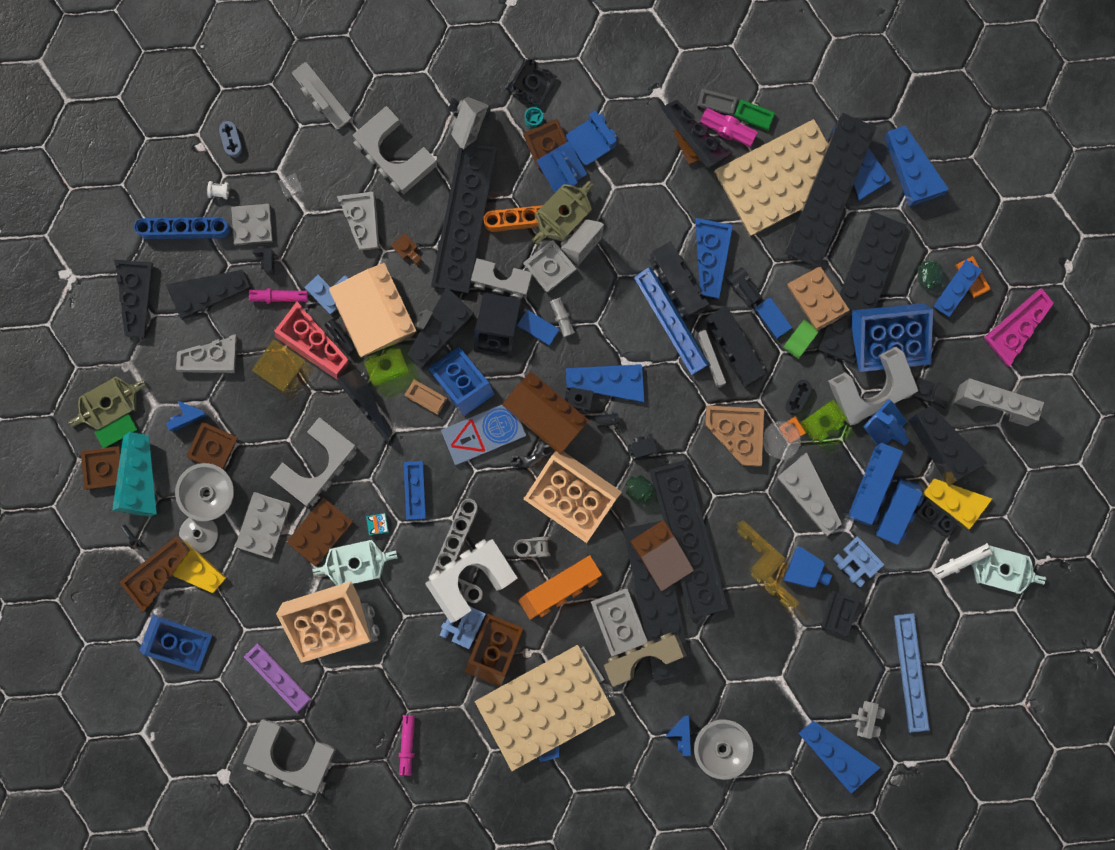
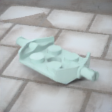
M372 540L332 548L329 550L325 565L312 569L313 572H317L313 573L314 577L324 574L328 575L336 586L350 581L354 584L376 578L379 579L385 562L398 559L397 555H395L397 552L395 550L384 553ZM352 558H358L360 561V565L356 569H352L349 566V561Z
M989 546L993 553L992 555L971 564L977 583L1008 590L1016 594H1021L1031 582L1044 585L1045 581L1042 580H1046V577L1035 575L1029 556ZM1002 564L1009 566L1010 570L1007 575L1000 572Z

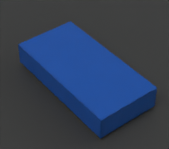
M771 297L754 308L775 339H778L792 329V326Z
M526 310L517 327L550 346L559 332L558 328L529 310Z

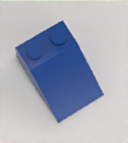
M457 347L428 368L463 416L495 395L489 382L460 347Z
M153 614L139 651L146 656L199 672L212 634Z

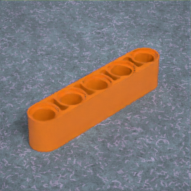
M542 206L489 211L484 216L485 228L490 232L538 227L536 219L527 221L525 216L527 214L535 216V213ZM560 207L559 213L563 215L562 213L568 210V208ZM509 216L516 217L514 223H509L506 219ZM490 218H496L498 220V222L495 225H490L487 223V221Z

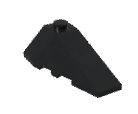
M354 369L338 378L336 381L389 444L391 439L372 390L367 383L369 378L363 371L359 373Z

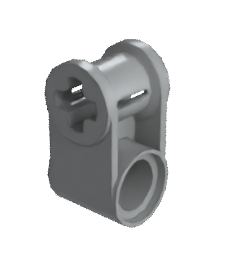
M536 537L518 540L513 548L514 554L519 558L550 557L551 553L548 550L550 538ZM521 543L525 544L528 548L525 554H520L517 551V546Z

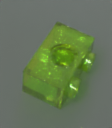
M396 348L388 349L384 355L378 356L376 354L367 358L368 361L364 362L373 386L409 373L400 348L397 350ZM385 361L391 363V367L388 370L381 369V364Z
M832 400L803 420L801 424L813 442L817 439L821 442L829 436L827 432L831 429L836 431L845 425L843 421L847 417L836 402ZM820 418H826L829 421V426H821Z

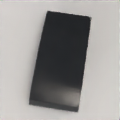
M925 498L914 512L924 522L947 538L959 523L949 513L941 510L928 498Z

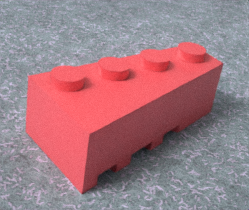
M296 302L275 329L276 338L337 380L349 366L347 357L326 336L325 332L318 327L302 306Z

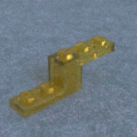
M744 520L740 521L736 526L739 529L737 533L744 539H750L753 542L751 544L752 547L758 552H764L749 569L752 572L750 576L758 583L762 581L766 585L765 589L773 596L776 594L781 599L779 602L788 609L790 607L794 609L799 602L771 577L786 559Z

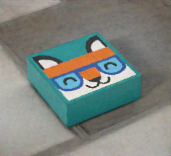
M386 513L366 516L370 536L389 532Z

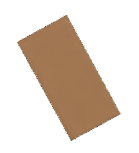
M415 379L404 395L436 415L439 414L447 400L443 395Z

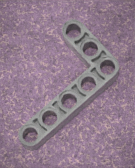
M465 499L460 504L430 575L436 571L441 573L445 570V567L441 565L443 557L448 556L451 558V561H457L478 512V506L474 500ZM467 503H472L475 508L473 512L466 513L464 506ZM459 521H465L467 527L465 530L459 531L456 529V524ZM455 538L459 541V546L456 549H451L448 545L449 541ZM458 578V582L462 586L460 593L465 601L474 604L480 602L483 598L482 590L478 586ZM472 589L479 591V597L476 600L469 598V592Z

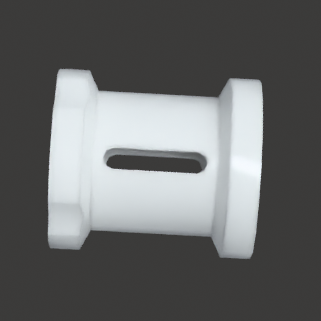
M209 181L207 188L208 198L215 196L228 199L229 183L216 184L213 181Z

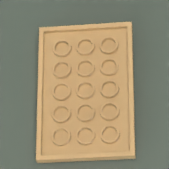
M814 119L714 171L750 237L802 210L828 146Z
M578 645L475 701L511 771L615 715Z

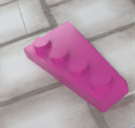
M1042 288L1038 289L984 337L985 341L1007 367L1011 366L1014 358L1020 353L1027 339L1031 337L1038 323L1042 321L1053 305V301Z

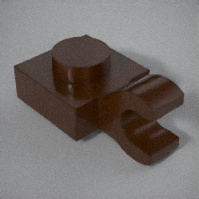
M405 233L391 244V247L403 260L409 257L416 266L423 262L421 257L415 252L418 249L417 245Z

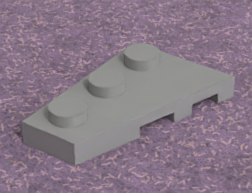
M366 192L337 196L359 250L379 249L375 193Z
M236 334L223 340L212 341L210 344L198 345L178 351L176 371L235 373Z

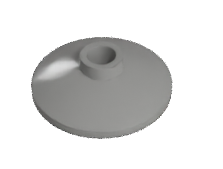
M189 517L181 525L179 536L199 553H204L215 545L218 538V529L213 520L197 521ZM196 530H199L201 533L199 537L194 536Z

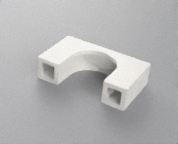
M493 539L480 541L475 545V550L472 552L470 550L465 551L460 555L461 559L455 562L453 560L444 566V571L441 573L436 571L429 576L430 580L425 583L450 623L459 620L471 611L458 588L459 574L466 566H476L483 570L496 591L505 588L517 579V576Z

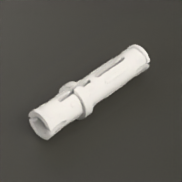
M988 543L957 559H950V562L934 570L941 580L954 572L959 573L960 569L993 553L989 549Z

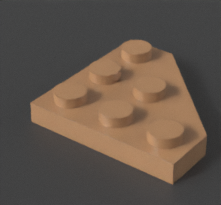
M706 406L705 426L742 466L761 467L764 409Z

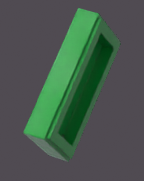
M742 99L734 114V118L765 131L769 130L775 116V112Z
M126 414L94 433L102 448H108L123 440L125 434L129 432L135 433L138 429L130 414Z

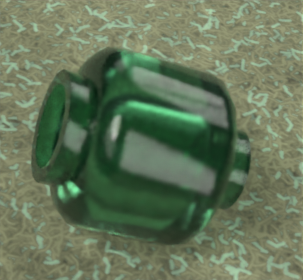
M922 261V264L918 266V282L925 285V288H937L936 284L943 281L942 265L938 264L937 261Z
M642 475L636 478L632 476L625 484L627 486L626 494L638 504L646 503L654 494L653 484Z

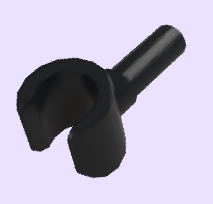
M123 525L121 528L130 540L129 547L135 550L132 541L136 540L141 545V540L135 538L127 526Z

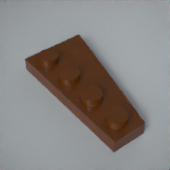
M179 535L174 537L119 582L142 613L148 609L191 551Z

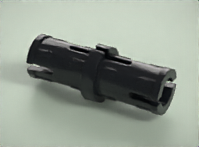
M334 318L325 323L324 326L327 327L334 337L335 343H339L347 355L352 354L356 347L348 338V333L342 330ZM336 331H338V333L341 335V337L345 340L346 343L342 341V339L339 337Z

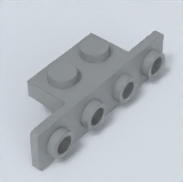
M304 62L292 72L294 78L302 86L301 91L307 98L311 97L314 101L312 104L318 112L322 111L336 130H339L351 121L349 114L307 62Z

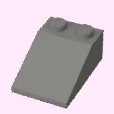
M470 97L460 101L457 111H459L458 117L454 118L451 124L453 129L451 135L462 149H465L477 139L489 106Z
M587 219L583 223L580 222L573 229L574 233L570 237L566 236L564 241L561 242L562 252L579 266L602 239L604 224Z

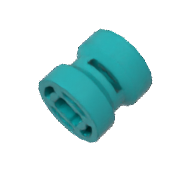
M531 107L525 112V125L527 128L532 130L543 125V112L539 108Z

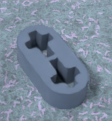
M225 121L219 127L224 150L228 156L238 157L242 153V145L237 128L232 122ZM226 127L233 129L230 131L231 137H228L227 133L224 132ZM232 141L234 145L237 147L235 148V152L228 150L231 148L230 142Z

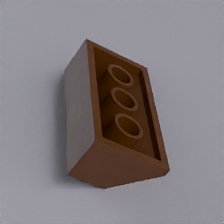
M532 372L516 386L502 404V406L559 454L576 439L589 422L585 416Z

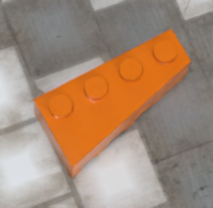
M589 555L531 590L518 601L530 620L538 615L543 617L551 612L549 608L556 605L559 607L567 602L565 598L572 595L574 598L583 592L581 588L586 585L590 588L598 583L597 578L602 576Z

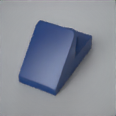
M178 401L183 416L178 414L171 417L166 425L171 432H175L208 416L203 410Z
M686 715L665 736H681V740H677L678 752H681L682 756H691L689 716Z

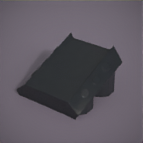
M522 57L506 83L505 89L539 108L557 76L550 70L538 66L535 60H527Z

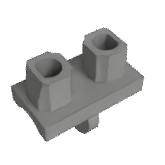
M864 701L863 708H859L858 715L852 714L851 717L857 719L855 727H858L857 736L869 739L879 737L881 729L878 726H874L875 719H882L885 709L879 707V704Z

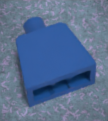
M797 546L782 581L813 589L817 582L828 586L832 575L822 571L825 562L802 547Z

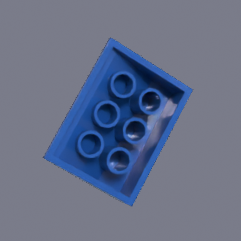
M922 303L852 310V332L858 370L864 372L884 369L879 355L894 347L904 352L909 367L931 364L933 309Z

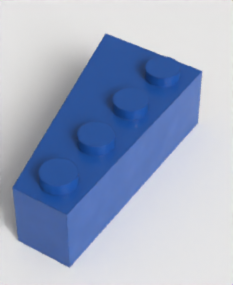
M902 126L887 131L884 140L909 207L944 196L949 190L907 127Z
M880 443L874 448L847 518L867 526L877 522L880 514L878 512L879 507L885 502L887 496L885 493L892 484L893 474L899 466L903 451L884 443Z

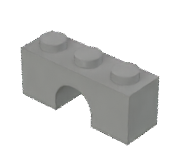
M476 259L471 278V284L475 288L485 290V288L493 289L492 292L501 295L504 292L509 293L511 297L516 299L527 298L532 272L513 268L510 278L499 280L494 276L495 263Z

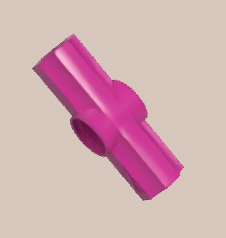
M709 108L705 110L700 124L717 131V134L727 140H736L748 147H751L758 133L740 124L738 119L729 115H721Z

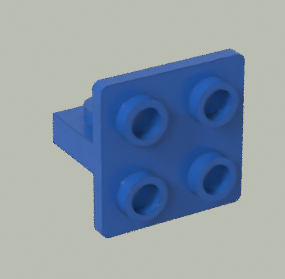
M569 142L537 159L539 167L555 193L563 184L573 186L578 183L577 180L587 174Z
M890 399L864 425L865 430L877 445L880 443L887 444L891 439L903 446L909 442L905 435L906 431L902 428L907 421Z

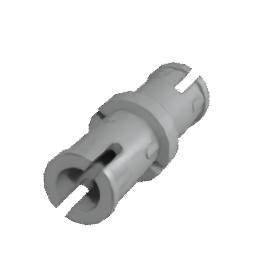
M557 298L550 301L556 316L555 321L558 322L563 337L574 334L575 331L569 320L570 315L566 312L562 299Z

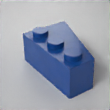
M900 476L897 479L899 483L895 492H892L890 496L891 500L876 530L877 536L897 545L900 540L904 541L908 532L905 529L908 523L911 524L916 515L914 510L916 506L921 505L924 498L919 484Z

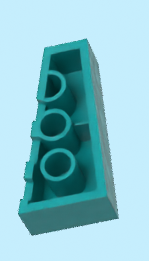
M129 432L123 436L112 511L152 517L157 514L149 435Z

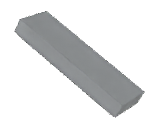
M703 330L699 332L697 337L705 358L709 363L708 366L716 387L720 388L726 382L707 332Z

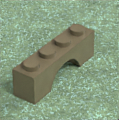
M672 633L661 636V641L655 643L652 640L643 644L644 648L638 651L636 648L626 651V656L619 658L617 655L609 658V663L605 664L604 667L612 687L634 679L637 663L646 656L657 657L665 664H670L686 657V652L678 634L672 636Z

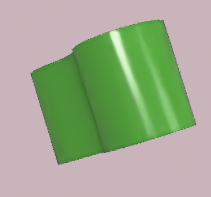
M804 319L783 348L799 359L820 330L816 331L813 325Z

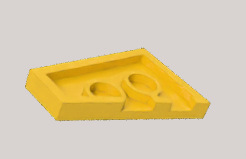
M933 479L922 493L924 497L930 499L940 509L949 513L968 530L992 500V498L952 484L948 486L946 482Z
M183 539L191 551L172 576L214 593L227 577Z

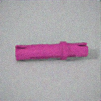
M267 288V290L249 291L250 302H267V304H271V302L307 303L308 301L307 290L285 291Z
M403 715L401 753L398 756L400 757L399 775H411L412 758H414L412 751L415 716Z

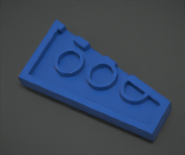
M813 720L798 733L850 793H853L880 768Z

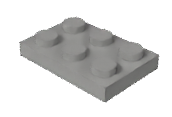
M254 492L235 547L273 559L291 504Z
M627 588L591 602L611 657L647 643Z

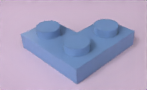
M319 275L304 287L330 315L338 310L329 291L331 287ZM346 275L343 276L335 285L347 280L348 278L346 277Z

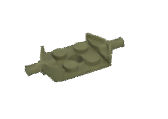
M590 181L582 188L563 184L535 213L539 233L532 241L536 245L546 237L563 242L565 237L591 212L590 202L586 196L594 187L593 184L590 185ZM559 208H568L569 214L565 216L561 215L559 213Z
M116 376L79 397V414L76 418L70 420L69 424L74 428L85 422L99 430L133 410L136 411V393L147 387L143 379L134 385H129ZM104 398L111 399V405L107 408H103L101 404Z

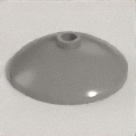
M201 463L191 466L182 473L176 484L175 497L179 508L185 515L197 521H211L219 518L229 509L234 497V487L231 478L223 469L213 464ZM206 490L210 491V495L208 497L204 496V492Z
M716 720L704 726L698 733L694 744V755L699 767L709 776L723 780L732 779L742 774L750 765L753 757V743L748 732L738 723L730 720ZM721 745L726 747V751L723 753L719 751Z

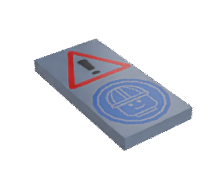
M502 405L441 430L455 466L526 437L520 420Z

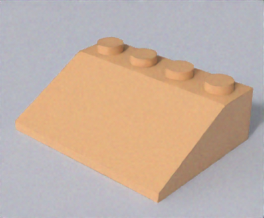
M385 263L369 268L329 288L360 358L410 339L416 332Z
M556 451L541 471L524 500L587 543L622 492L564 451L561 454Z
M351 581L283 602L276 614L301 663L371 641L360 598Z

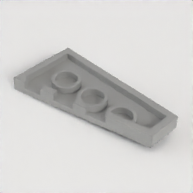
M807 453L777 477L825 536H828L842 524Z

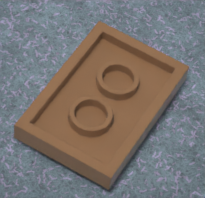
M821 267L787 284V288L816 331L850 313L849 308Z

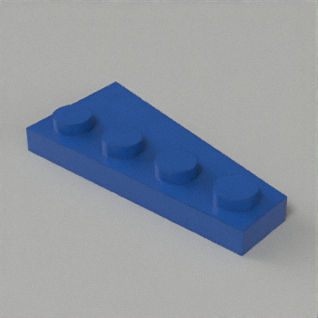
M869 148L853 185L858 202L890 182V178Z
M695 218L700 293L702 297L719 300L733 225Z
M642 364L566 368L567 389L574 387L594 391L593 393L644 403Z

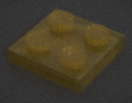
M273 339L252 371L284 392L306 361Z

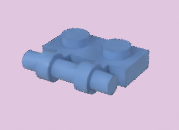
M858 536L843 549L848 555L846 558L843 559L839 554L833 558L838 564L837 567L840 570L843 569L850 576L849 579L859 587L865 583L860 577L865 573L868 578H871L884 565ZM851 561L859 567L856 572L848 564Z
M470 607L471 611L461 617L458 628L453 627L454 622L450 623L447 618L446 622H443L441 626L443 629L440 636L447 639L449 632L454 633L453 642L470 649L486 614Z

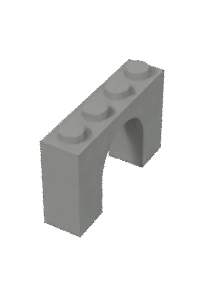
M386 106L352 135L354 138L353 144L359 151L363 149L367 154L365 156L372 165L375 163L379 167L378 172L384 178L388 177L392 181L390 185L396 192L401 191L404 195L437 166V161L424 147L408 161L400 164L390 163L381 156L380 146L382 141L400 125L399 119Z
M894 347L879 355L886 372V383L881 392L871 398L860 397L852 377L847 373H843L828 381L842 417L850 426L860 423L862 419L868 416H874L887 400L890 399L896 404V402L910 398L914 393L918 392L904 352L899 348Z
M970 378L959 385L954 401L955 404L971 409L976 406H987L1011 414L1009 421L1024 426H1029L1039 421L1044 404L1042 401Z
M320 417L307 433L327 449L329 463L326 470L318 477L304 478L282 462L270 477L308 508L310 505L314 506L319 501V494L331 486V479L335 475L338 476L345 468L343 466L347 460L351 461L357 453L355 451L357 447Z
M262 719L243 764L248 765L247 769L258 773V770L265 772V777L276 780V778L284 780L283 784L294 788V785L301 787V792L308 795L318 793L336 748L317 741L308 762L302 769L293 772L286 771L276 763L273 755L274 745L282 726L267 719Z

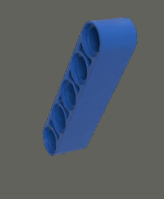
M220 217L141 218L135 222L134 230L143 239L225 238L230 233V226L225 219ZM204 224L206 226L205 229L198 232V226ZM219 224H224L225 226L222 231H216V227ZM148 225V230L142 233L140 231L142 226ZM162 225L168 226L165 232H159ZM181 225L187 226L185 231L178 232V228Z

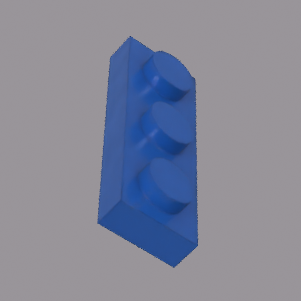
M966 259L933 307L947 317H950L982 269Z
M423 461L404 462L406 520L426 519Z

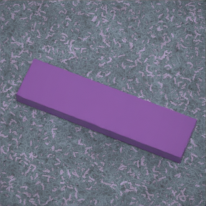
M259 643L244 656L297 713L312 700Z

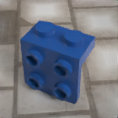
M596 110L589 114V120L566 134L567 142L571 144L576 155L585 166H588L615 148L617 144L616 133L613 129H608L606 119L602 114H598Z

